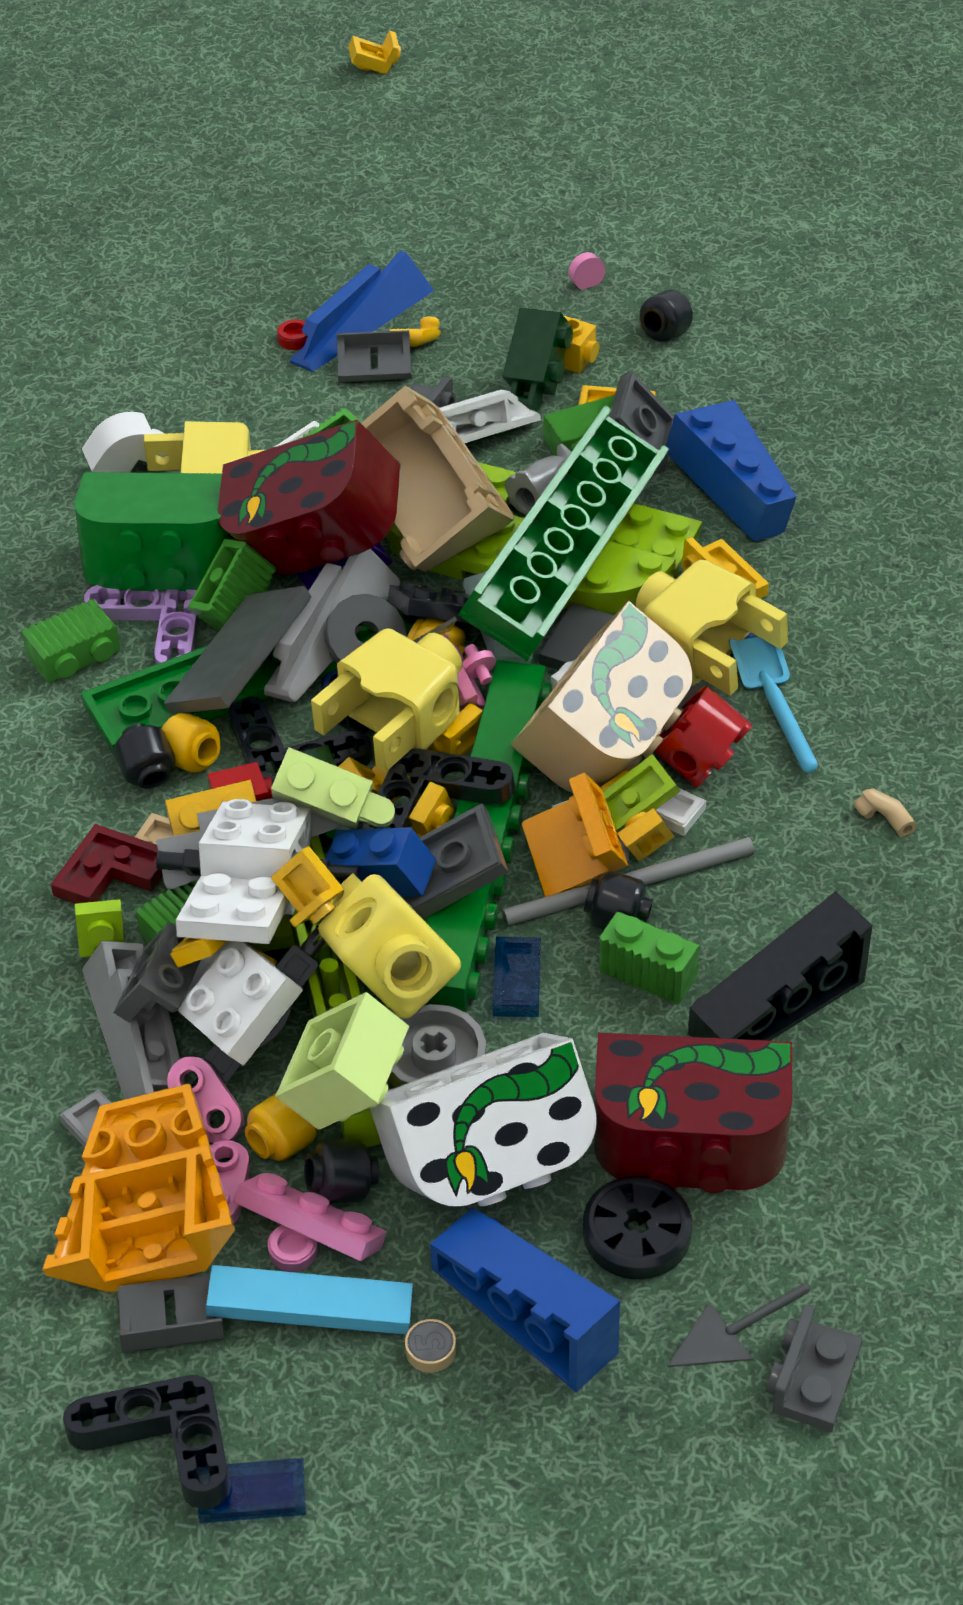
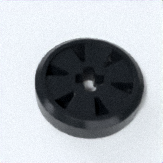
M629 1176L613 1180L603 1185L592 1195L584 1210L583 1239L587 1251L599 1266L617 1276L629 1279H648L660 1276L676 1267L689 1249L692 1234L690 1209L684 1198L674 1188L664 1182L651 1180L650 1177ZM636 1221L639 1226L645 1223L646 1231L638 1233L636 1227L629 1231V1223Z

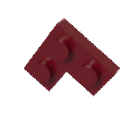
M94 824L51 883L53 896L75 904L97 902L113 878L152 892L163 876L162 869L158 870L156 868L157 845Z

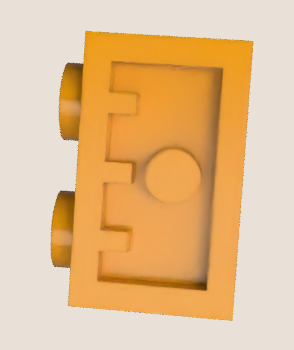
M585 772L569 779L574 794L569 797V801L522 822L545 896L591 883L593 878L600 879L605 872H616L628 866L603 791Z

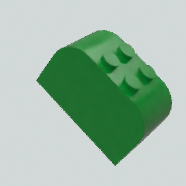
M84 472L75 498L74 508L82 571L85 580L93 586L98 585L104 588L118 589L119 591H127V589H131V591H155V589H158V591L197 590L224 539L235 540L219 523L221 515L218 513L222 473Z

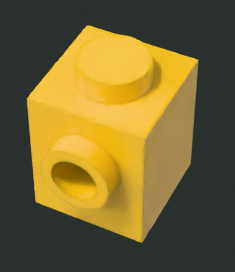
M564 316L573 329L572 344L570 348L566 349L563 360L564 369L581 373L588 362L593 363L596 360L599 352V342L596 341V325Z

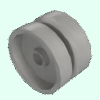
M425 1005L411 1018H400L409 1025V1028L402 1043L404 1047L403 1054L393 1066L386 1084L388 1085V1090L487 1054L486 1040L481 1026L468 1013L446 1005Z

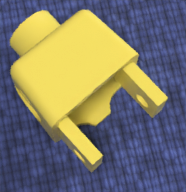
M185 421L184 433L144 434L148 471L181 470V473H222L223 464L265 451L251 450L248 427L240 422ZM164 453L167 457H159L156 454Z
M701 559L696 561L677 579L662 571L654 573L644 582L636 599V607L678 642L685 651L692 668L691 685L693 686L704 680L728 695H732L738 689L737 660L729 656L732 654L729 639L735 638V641L744 640L748 634L753 633L779 649L788 643L787 613L756 597L755 583L707 560Z
M386 628L337 663L338 677L311 699L314 730L320 734H327L347 715L377 732L373 736L376 767L386 772L411 749L426 750L458 717L460 711L458 673L462 670L461 656L448 639L435 632L428 633L416 643L395 630Z
M352 873L340 884L344 890L331 900L335 908L319 924V934L339 959L396 1016L402 1019H409L459 972L461 968L460 958L383 877L373 874L361 882Z

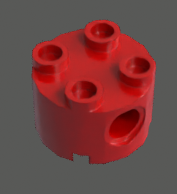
M707 685L698 690L681 707L683 709L681 715L667 731L662 729L659 735L663 740L654 750L662 760L695 788L699 787L712 771L711 766L718 771L728 762L734 754V751L729 747L731 743H738L752 727V724Z

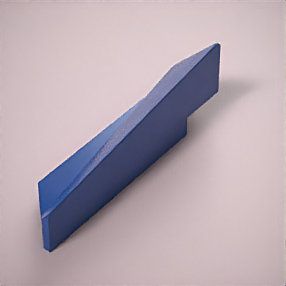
M400 250L382 271L380 268L368 264L306 319L302 332L308 338L304 347L294 356L292 355L290 363L314 372L338 356L337 333L374 332L434 291L432 286L404 251Z

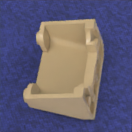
M404 386L361 423L400 463L398 504L394 523L404 536L400 541L403 549L399 554L412 570L419 569L426 572L499 532L514 520L513 513L449 420L429 399Z

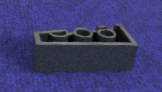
M835 891L711 991L699 997L689 1008L688 1035L690 1037L771 1041L865 982L873 925Z

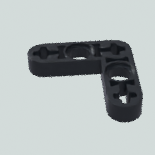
M249 696L233 702L229 708L231 727L246 764L258 762L263 778L270 777L272 783H274L288 747H283L263 700L258 697ZM246 713H250L255 718L254 725L249 726ZM347 731L290 746V748L302 752L328 745L331 753L334 752V761L337 767L348 757L365 766L372 759L371 740L366 734L359 731ZM257 740H266L271 743L264 749H253L250 747V744ZM354 748L357 753H351L349 749ZM271 761L276 775H270L266 771L265 763Z
M411 749L389 769L377 795L389 800L398 796L410 798L404 805L394 806V820L390 825V828L412 827L408 817L429 782L445 787L449 798L485 804H500L508 801L514 795L516 786L513 771L504 762L423 749ZM454 771L465 774L456 781L443 779L445 775ZM407 773H411V782L408 781ZM363 823V828H362V829H376V828L373 827V826H370V825H368V824H366V823Z
M186 1375L91 1395L75 1400L64 1411L63 1423L68 1441L73 1447L80 1450H94L172 1433L183 1497L192 1507L210 1509L221 1504L230 1493V1480L214 1391L210 1381L205 1377ZM196 1397V1403L186 1405V1399ZM168 1402L170 1410L164 1411L162 1403ZM138 1406L153 1408V1411L147 1417L141 1419H132L127 1416L130 1410ZM116 1413L117 1421L111 1422L110 1414ZM93 1419V1425L84 1427L83 1421ZM196 1434H206L212 1437L206 1445L192 1448L184 1444L188 1438ZM208 1466L210 1483L200 1485L197 1468Z

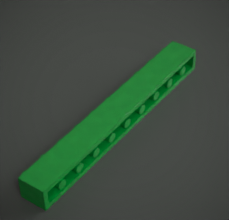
M497 660L471 757L501 761L508 764L513 771L516 789L512 798L500 804L482 803L490 814L505 862L511 863L514 854L515 838L510 836L512 830H520L523 806L518 804L520 799L527 800L530 774H526L527 768L534 769L535 766L510 744L551 692L552 684L546 683V666ZM459 799L454 818L481 803ZM507 874L427 917L426 923L458 955L461 961V968L425 1005H446L467 1012L469 1000L478 999L481 973L477 972L478 964L486 965L488 960L490 938L485 936L487 929L495 930L498 904L494 903L495 896L503 897Z

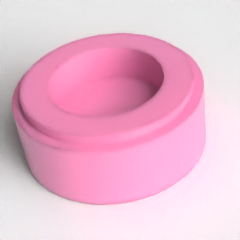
M590 252L582 253L570 264L568 275L570 280L579 289L583 290L600 284L605 275V265L595 254Z
M280 1225L269 1236V1257L271 1262L281 1270L288 1272L300 1271L310 1266L316 1259L318 1243L316 1240Z

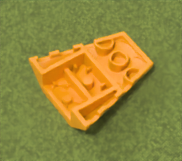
M189 1083L99 1106L82 1154V1159L85 1162L81 1176L74 1177L69 1191L73 1198L67 1217H60L54 1234L58 1239L56 1249L53 1255H47L42 1270L49 1277L105 1292L118 1291V1286L179 1278L204 1272L208 1269L235 1231V1227L196 1098Z

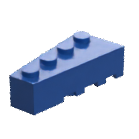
M735 400L675 414L666 442V447L669 448L667 454L754 542L785 532L796 495Z
M472 1207L430 1243L432 1270L576 1393L618 1354L620 1300L506 1229L494 1218L488 1217Z

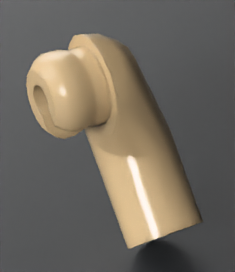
M874 788L862 791L864 795L857 798L854 802V807L864 818H871L876 811L880 812L899 837L911 834L917 828L916 822L899 800Z

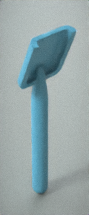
M760 637L735 641V638L729 639L733 657L737 660V669L743 687L748 690L763 687L766 699L801 769L806 773L814 772L818 766L817 760L781 690L777 686L778 684L786 683L790 678V672L782 648L779 649Z

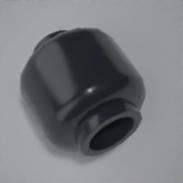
M666 290L649 297L642 304L639 320L642 329L650 338L663 342L681 335L690 328L693 321V310L685 295L676 290Z
M142 723L130 725L122 732V736L116 741L113 748L124 779L132 785L145 789L154 788L166 782L176 763L174 752L164 731L153 725Z
M608 871L600 879L593 878L586 897L584 912L590 914V921L593 926L604 930L616 912L636 917L647 923L653 899L645 897L646 885L641 879Z
M326 1140L319 1142L313 1153H308L305 1159V1185L309 1192H314L327 1198L330 1202L329 1204L361 1202L369 1194L371 1185L378 1183V1159L376 1156H370L367 1146L361 1140Z

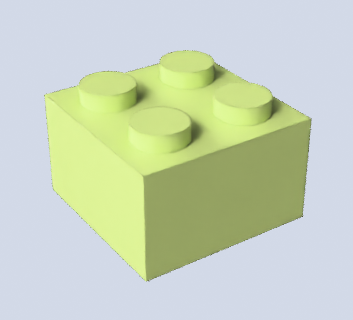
M367 992L308 1020L275 1097L318 1130L338 1121L343 1122L351 1115L367 1108L372 1109L376 1107L387 1094L388 1085L386 1083L393 1066L403 1054L404 1047L402 1043L409 1025Z

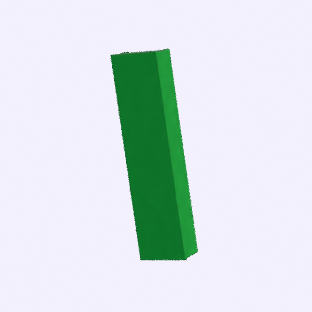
M604 406L477 584L458 616L525 661H528L669 450L664 445H662L660 450H657L608 416L611 409L607 406Z

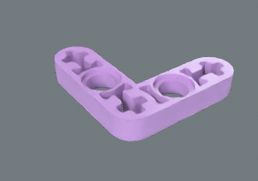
M95 585L86 591L84 601L87 603L89 599L95 600L110 620H159L154 651L156 664L170 660L172 648H178V656L195 650L199 618L192 611L188 610L187 607L196 590L158 591V589H155V591H131V589H127V591H119L118 589ZM121 599H124L125 605H121ZM101 600H106L104 604H100ZM140 600H149L152 602L150 605L145 607H136L133 605L134 603ZM180 600H185L184 612H178L177 605H179ZM179 627L188 630L181 635H171L168 633L170 630Z

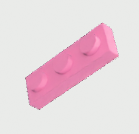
M262 1173L238 1184L233 1201L242 1207L359 1261L379 1251L383 1246L387 1231L372 1225V1220L369 1217L357 1212L339 1210L329 1205V1200L322 1195L311 1192L302 1193L287 1186V1181L275 1174Z

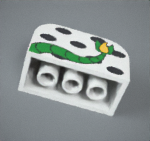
M541 1033L388 1090L384 1099L376 1107L370 1109L388 1165L397 1180L410 1190L447 1206H465L475 1202L478 1203V1206H487L507 1197L505 1191L523 1185L524 1189H529L551 1181L550 1173L568 1167L582 1157L589 1148L596 1130V1110L573 1038L548 1033Z

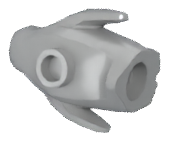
M563 444L557 446V456L552 455L537 460L526 470L518 471L515 475H511L504 484L509 496V504L527 516L571 454V451Z

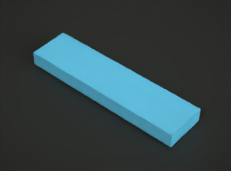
M212 1265L206 1303V1316L406 1335L410 1325L413 1283Z

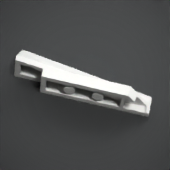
M498 390L439 408L464 443L541 420L539 413L528 409L518 401V397L506 390Z

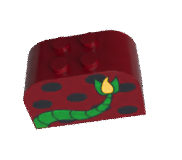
M357 419L223 464L218 513L221 515L219 523L235 540L246 542L276 568V572L273 573L276 575H291L326 563L340 561L343 558L371 549L391 529L397 514L400 463Z
M598 1032L594 1104L596 1110L594 1151L598 1162L606 1172L616 1179L629 1176L650 1177L651 1180L664 1182L674 1189L676 1187L701 1188L709 1193H720L725 1190H749L767 1184L781 1171L786 1158L792 1107V1042Z

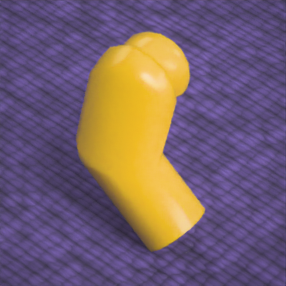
M423 317L420 320L421 329L389 330H409L410 347H418L435 341L441 333V330H439L440 322L436 317Z

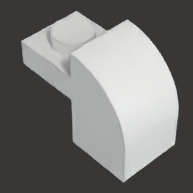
M123 412L101 422L83 446L82 451L92 472L130 473L138 460L147 462L144 434L165 433L157 429L151 430L143 413ZM164 453L156 454L159 457H167Z

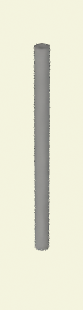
M747 837L631 871L624 875L641 879L645 885H650L754 854V846L752 840ZM591 884L502 909V916L508 927L585 904Z

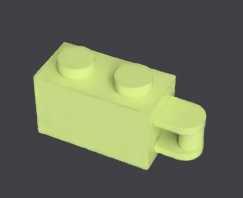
M288 747L271 787L273 798L292 803L296 807L311 808V813L353 830L357 828L359 821L378 828L388 827L394 820L395 808L393 803L385 797L372 793L373 781Z

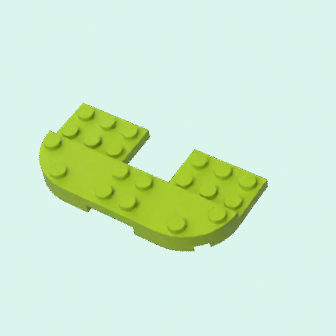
M478 462L507 506H509V496L504 484L511 475H515L517 472ZM633 503L563 608L568 609L573 602L608 614H616L628 601L633 605L636 604L641 587L654 573L662 571L676 579L682 568L681 560L683 557L684 540L693 537L697 541L702 532V521ZM513 515L514 520L499 532L428 571L460 580L463 579L467 572L474 574L487 572L524 518ZM393 523L385 537L389 542L390 549L401 558L399 552L403 548L400 541L404 536L395 523Z

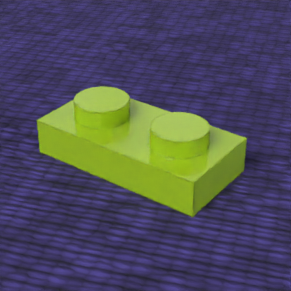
M651 754L605 789L603 794L618 833L625 828L626 822L631 817L640 812L647 813L652 808L657 810L677 795L680 789L654 755Z

